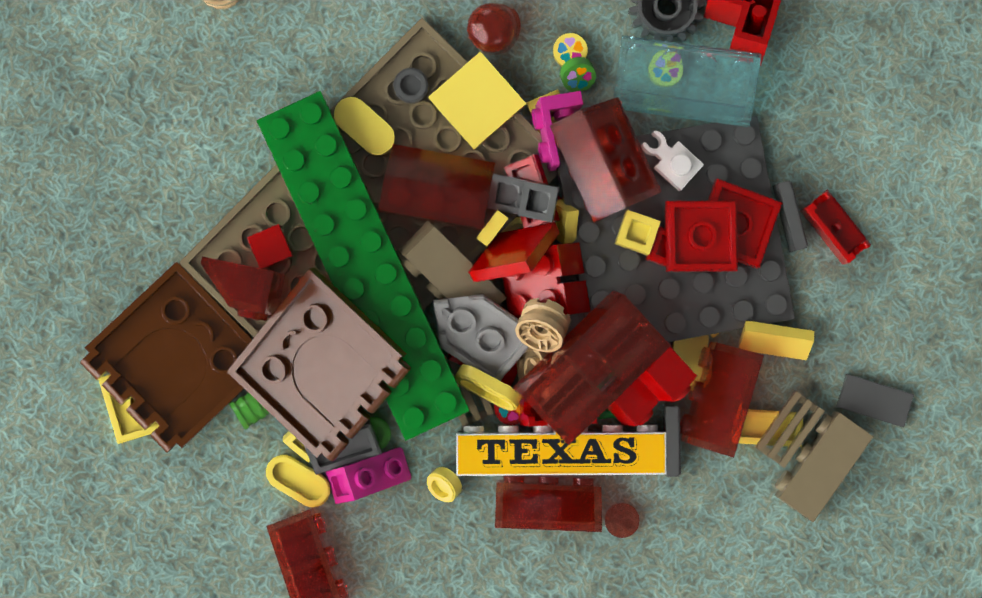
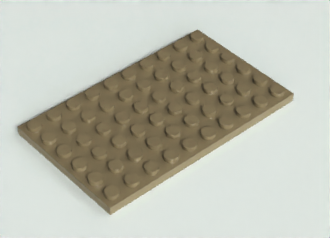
M423 18L330 110L334 117L335 107L342 99L347 97L358 98L386 121L395 133V144L391 151L382 156H374L366 152L339 127L401 262L406 258L398 250L428 220L472 263L486 248L476 240V237L497 211L487 208L493 174L506 175L505 166L532 155H539L538 143H541L542 139L541 134L518 112L475 150L471 148L428 99L434 91L468 62ZM406 68L420 70L428 80L429 88L426 97L415 104L402 102L394 91L393 83L396 75ZM542 163L549 185L558 175L557 169L556 171L548 172L547 164ZM277 164L179 262L253 337L257 335L309 269L315 267L331 282ZM500 211L509 219L498 233H501L518 214ZM280 224L293 257L260 270L247 237ZM404 267L423 310H425L436 299L426 288L430 281L422 273L416 278Z

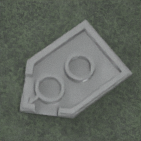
M484 294L434 300L440 347L465 365L475 367L501 381L529 348L516 335L515 329L519 319Z

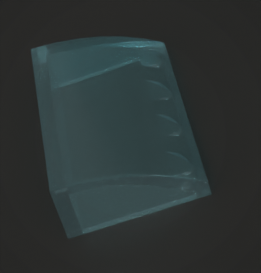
M622 35L612 109L749 127L760 70L761 54Z

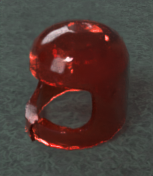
M486 3L480 5L471 13L468 19L467 32L470 41L477 49L486 54L499 55L506 53L515 45L520 36V17L514 8L511 9L504 4Z

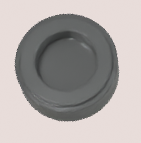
M416 68L403 69L396 75L393 83L396 96L407 104H415L422 101L428 93V80L424 73Z

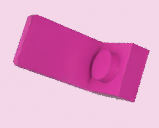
M581 91L540 97L535 105L536 109H532L533 126L535 130L540 129L542 142L538 143L539 157L541 163L547 164L548 172L556 171L560 165L551 117H554L555 121L574 118L575 113H578L583 106Z
M401 447L325 472L335 504L355 501L411 480V473Z

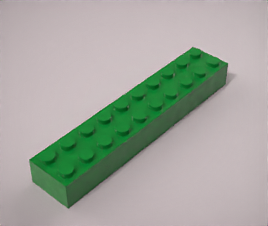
M318 91L256 120L332 284L407 353L403 360L411 367L408 374L396 388L389 386L384 381L392 391L386 401L405 441L469 412L470 408L322 92Z

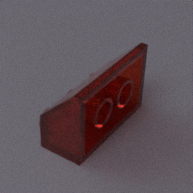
M619 97L581 109L550 126L554 134L555 143L565 158L570 176L576 182L584 200V206L590 213L593 222L611 216L662 192Z
M394 144L384 176L378 210L381 213L482 231L495 162Z
M202 257V267L227 305L238 309L237 316L267 321L268 315H273L277 310L285 280L284 274Z
M709 342L708 347H703L698 361V366L702 367L703 371L700 381L694 380L688 396V399L692 401L689 414L684 413L680 422L681 441L734 458L764 355L717 342Z
M524 475L504 476L503 481L496 480L495 528L602 532L601 485L594 484V478L573 477V483H559L558 476H538V482L524 481Z
M310 507L275 519L266 526L290 598H349L344 579L338 580L333 568L338 565L332 545L326 547L322 535L327 532V528L321 512L315 514L314 508Z

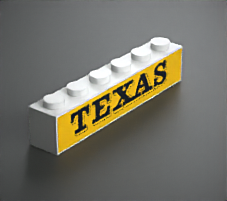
M655 424L638 425L637 431H623V425H602V431H588V425H567V432H554V426H533V432H519V426L517 425L498 426V432H484V426H463V432L456 433V476L666 474V432L658 431V425Z

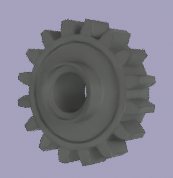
M630 0L636 6L630 7L628 10L629 15H637V19L632 23V27L638 28L641 26L643 28L640 36L642 39L650 34L653 36V45L656 46L661 38L665 39L667 47H671L673 38L676 37L680 43H683L686 40L685 31L692 35L697 31L692 22L697 23L703 20L704 16L697 13V10L705 6V1L668 0L675 6V13L672 15H664L658 10L657 4L662 0Z

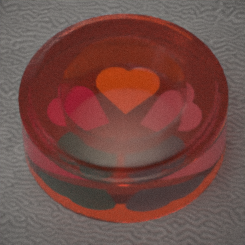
M624 502L610 506L604 517L607 530L619 538H626L634 534L638 529L640 521L636 509Z

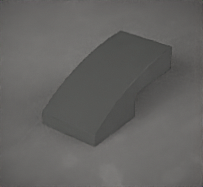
M493 174L487 208L518 214V216L553 222L560 187L501 174Z

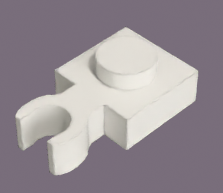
M654 131L651 135L658 140V147L653 149L644 142L641 148L646 154L656 156L660 160L653 169L677 191H681L704 164L679 141L671 148L667 145L664 135L659 131Z

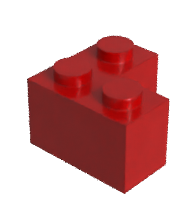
M708 0L704 18L736 27L727 56L761 66L781 0Z
M670 346L640 347L596 397L622 425L640 426L654 414L652 409L659 401L675 402L684 398L690 392V384L696 379L697 375Z

